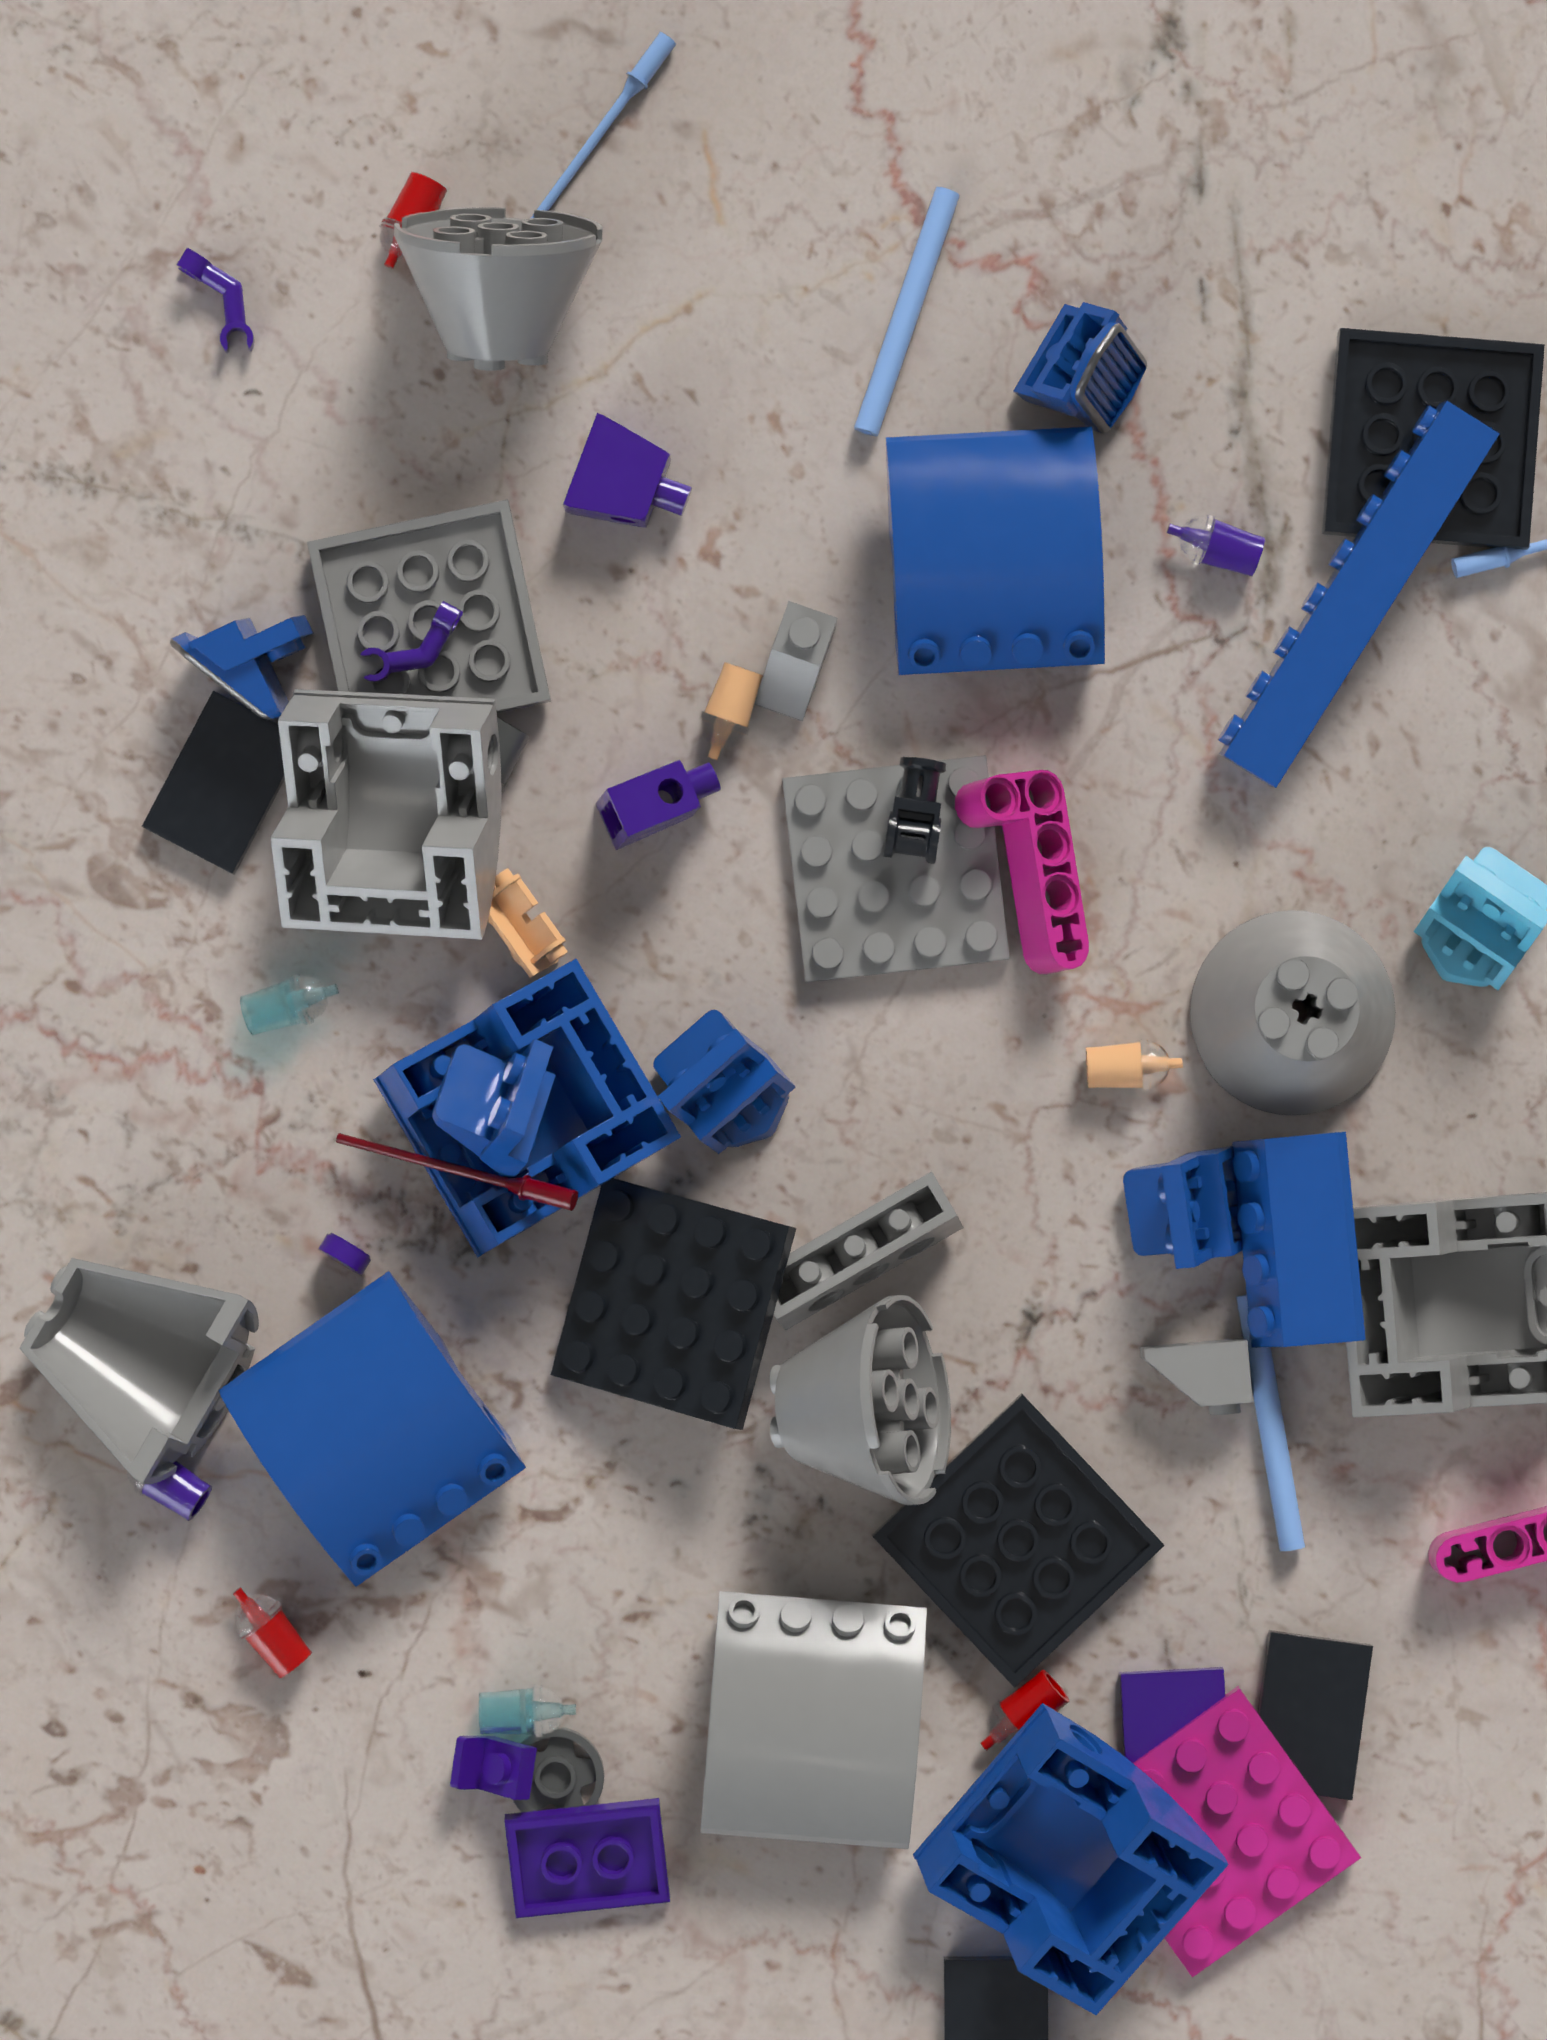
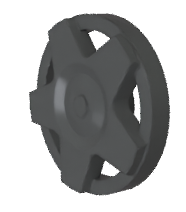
M552 1727L536 1731L521 1742V1744L531 1746L539 1740L550 1737L546 1749L536 1752L530 1800H513L521 1812L539 1811L548 1804L555 1805L557 1809L596 1805L604 1785V1766L599 1752L585 1736L571 1729ZM574 1742L582 1746L591 1758L575 1756ZM596 1782L591 1797L583 1804L581 1788Z

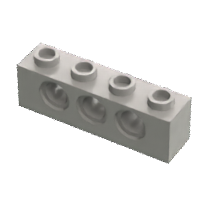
M932 1172L926 1174L789 1254L774 1311L776 1320L785 1331L964 1228Z

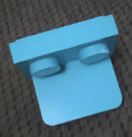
M1484 847L1474 860L1465 856L1413 932L1422 937L1423 948L1443 980L1478 987L1491 985L1499 991L1547 924V885L1496 849Z

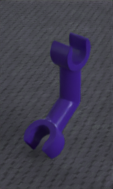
M186 248L177 263L178 269L223 295L226 325L220 333V342L224 351L228 354V337L234 331H242L247 335L248 349L252 351L255 339L252 330L246 325L241 283L214 266L203 256Z
M443 601L436 611L431 627L419 648L388 653L379 648H368L361 652L360 655L364 657L379 655L384 662L380 673L364 676V679L371 682H381L394 672L431 667L439 656L448 637L457 627L464 612Z

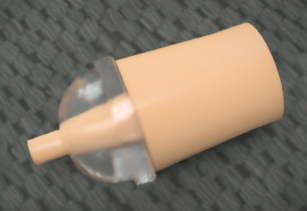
M724 662L704 712H701L699 718L702 719V735L707 742L712 744L708 757L717 760L721 748L729 749L735 747L742 741L744 735H748L750 730L748 725L763 675Z
M1140 1039L1139 1042L1086 1047L1088 1088H1142V1091H1147L1151 1087L1159 1086L1165 1082L1169 1076L1170 1069L1183 1068L1182 1058H1169L1168 1052L1163 1046L1155 1042H1148V1039Z

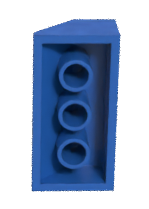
M1346 1132L1232 1142L1234 1156L1233 1172L1236 1178L1239 1209L1238 1224L1241 1230L1243 1252L1242 1271L1246 1283L1247 1324L1251 1336V1347H1291L1366 1340Z

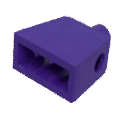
M597 413L563 506L565 512L572 515L637 527H647L654 506L682 516L692 487L666 478L671 462L668 452L610 418Z
M678 760L606 789L596 802V807L615 850H618L692 817L701 808L699 800L720 791L721 787L716 772L709 762L686 771L682 762ZM658 791L669 793L673 803L664 802L660 798Z

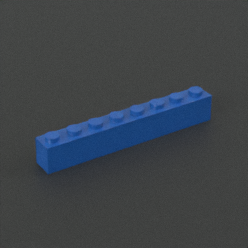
M1449 401L1439 403L1436 409L1428 406L1421 414L1412 430L1419 437L1408 454L1400 450L1392 460L1384 474V477L1391 480L1380 498L1372 494L1356 519L1363 526L1352 542L1345 538L1338 546L1328 564L1335 568L1334 572L1325 586L1317 582L1311 589L1301 606V609L1307 612V615L1297 630L1289 626L1273 651V653L1279 656L1278 661L1269 674L1263 670L1258 674L1246 693V697L1252 700L1242 718L1234 714L1218 738V741L1225 744L1219 753L1221 756L1271 787L1277 788L1499 436L1498 432Z

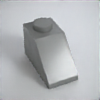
M788 601L771 649L755 705L803 721L837 626V617Z
M1237 1338L1140 1347V1357L1194 1403L1201 1407L1209 1406L1210 1415L1240 1413V1403L1253 1402L1248 1341L1246 1339Z

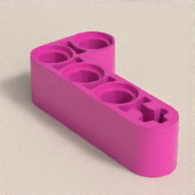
M1034 770L994 775L963 785L955 797V810L959 819L971 828L1002 825L1022 951L1026 964L1032 971L1045 975L1081 966L1086 961L1089 953V940L1062 782L1054 773L1048 770ZM1029 790L1032 792L1034 804L1030 800ZM985 794L989 798L990 809L986 805ZM1037 840L1040 842L1042 855L1038 850ZM1045 891H1047L1049 895L1050 905L1047 903Z
M1547 1506L1438 1535L1431 1542L1428 1550V1559L1432 1569L1447 1580L1459 1583L1547 1561V1542L1543 1534L1544 1527L1547 1524ZM1511 1530L1517 1540L1516 1548L1511 1555L1499 1558L1493 1550L1494 1540L1499 1533ZM1477 1537H1478V1545H1477L1476 1542L1474 1541L1475 1538H1477ZM1455 1545V1547L1464 1552L1479 1549L1486 1561L1482 1563V1559L1474 1554L1464 1556L1459 1559V1568L1455 1569V1567L1444 1562V1558L1451 1555V1546Z

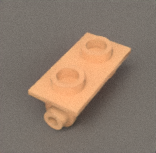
M509 868L495 876L488 923L495 928L510 949L514 961L524 969L529 978H532L556 964L561 957L568 953L563 945L566 939L562 937L545 911L533 920L529 918L527 912L537 905L538 902L522 881L519 873L513 875Z

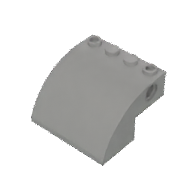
M295 689L292 698L278 719L288 809L271 836L282 928L482 939L489 918L495 886L501 827V758L496 700L491 698Z
M1547 1192L1353 1208L1366 1340L1346 1342L1352 1417L1453 1413L1469 1407L1547 1403Z
M719 1591L700 1833L909 1849L920 1733L927 1608Z

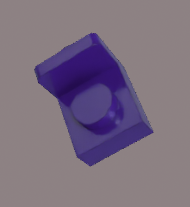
M459 1736L456 1740L450 1786L459 1790L479 1789L513 1800H530L537 1748L496 1736Z

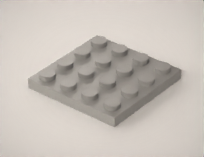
M508 499L307 542L338 691L491 698L496 700L497 713L551 702ZM443 601L464 612L457 627L448 637L439 656L431 667L394 672L381 682H371L364 679V676L380 673L384 662L379 655L364 657L360 655L361 652L368 648H379L386 653L419 648L431 627L436 611Z
M986 755L938 760L939 762L946 763V771L940 773L936 802L941 803L939 816L941 818V828L935 864L927 863L925 857L894 853L891 858L883 857L889 814L893 810L895 796L900 797L904 768L900 765L782 778L805 983L1010 959L995 827L971 828L959 819L955 810V797L963 785L989 777ZM919 776L917 797H921L923 776ZM985 794V802L987 807L990 809V801L988 796ZM901 835L902 837L924 840L923 838Z

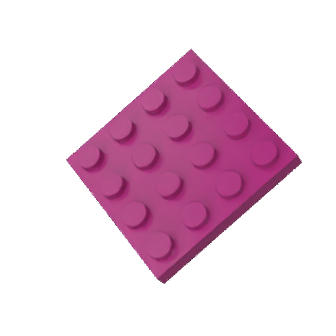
M1239 1686L1228 1692L1220 1701L1133 1763L1167 1792L1193 1818L1225 1856L1229 1864L1164 1938L1192 1978L1361 1859L1358 1851Z

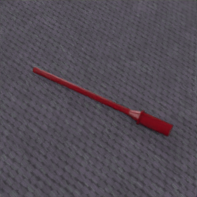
M341 1133L336 1137V1143L507 1188L518 1195L522 1201L529 1199L570 1211L574 1210L578 1201L577 1190L531 1179L530 1175L507 1178Z

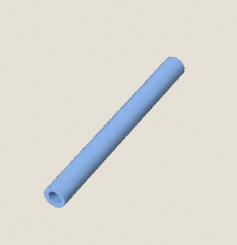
M943 187L935 188L854 429L861 433L877 437L882 426L960 196L950 189Z
M1247 1294L1236 1296L1243 1339L1248 1341L1251 1387L1280 1551L1305 1548L1271 1347H1251V1336L1247 1324Z

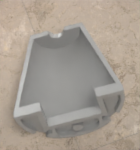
M71 1258L68 1265L58 1271L51 1283L50 1291L55 1295L51 1307L46 1313L39 1311L31 1317L24 1331L25 1339L19 1349L134 1479L142 1484L160 1482L176 1472L177 1466L173 1462L182 1454L192 1458L202 1448L226 1415L228 1408L218 1390L249 1369L255 1348L247 1343L249 1331L255 1333L259 1329L256 1307L251 1301L238 1294Z

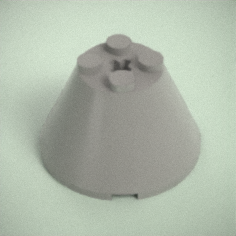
M454 208L402 217V228L400 223H394V236L447 350V358L456 361L474 360L475 369L495 371L504 369L505 361L518 360V363L523 365H545L548 363V352L602 242V226L599 223L577 215L546 210H534V218L519 219L505 218L506 208Z
M1290 910L1264 914L1239 925L1226 934L1209 952L1196 976L1190 999L1192 1036L1210 1075L1225 1091L1242 1103L1264 1112L1279 1115H1307L1333 1108L1357 1094L1368 1084L1381 1067L1389 1051L1395 1028L1396 1010L1392 985L1382 961L1373 948L1359 934L1343 923L1330 917L1307 911ZM1293 1001H1302L1306 1006L1307 1018L1303 1023L1297 1021L1299 1012L1292 1009Z
M906 1295L885 1297L790 1357L783 1365H774L771 1368L769 1378L771 1390L775 1395L776 1417H773L770 1423V1435L776 1448L785 1447L791 1458L800 1463L901 1504L920 1505L931 1500L936 1494V1489L930 1488L935 1474H945L951 1438V1403L943 1354L932 1353L925 1331H932L933 1325L920 1304Z

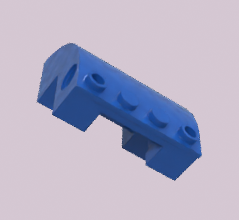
M1092 426L886 437L888 519L893 566L895 648L898 674L912 675L1105 664L1102 528Z
M577 959L568 962L492 1004L474 1020L397 1061L373 1079L417 1154L500 1175L481 1161L479 1156L438 1127L433 1120V1109L452 1054L458 1046L466 1044L509 1062L515 1052L522 1055L534 1039L553 1046L546 1071L556 1076L536 1134L535 1146L530 1153L527 1164L515 1178L530 1175L531 1179L577 1190L578 1199L681 1138V1135ZM425 1167L477 1258L562 1209L529 1199L522 1201L518 1195L507 1188Z
M389 1271L218 1390L245 1439L274 1483L316 1540L355 1587L526 1468L509 1434L459 1372L442 1338Z
M1043 1703L913 1853V1857L917 1860L930 1893L1004 1935L1018 1972L1094 2015H1097L1229 1865L1225 1856L1193 1818L1147 1774L1099 1737Z

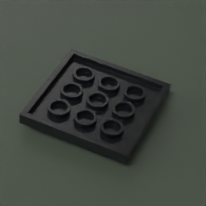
M1340 328L1337 333L1322 534L1356 537L1363 524L1356 521L1360 511L1372 494L1380 498L1391 481L1384 477V474L1392 460L1400 450L1408 454L1419 437L1412 430L1421 414L1428 406L1436 409L1439 403L1449 401L1498 432L1499 436L1431 543L1487 548L1507 547L1527 550L1530 547L1545 344Z
M612 1178L602 1184L550 1375L732 1429L743 1430L796 1228Z
M1022 1393L947 1463L945 1474H936L930 1488H935L936 1494L931 1500L920 1505H903L872 1534V1537L1014 1688L1165 1546Z

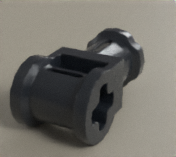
M901 757L899 765L904 768L900 797L895 796L893 810L889 814L883 857L891 858L894 853L925 857L927 863L935 864L941 828V818H939L941 803L936 802L940 773L946 771V763L926 758ZM919 776H923L921 797L916 795ZM901 835L923 838L924 840L902 837Z

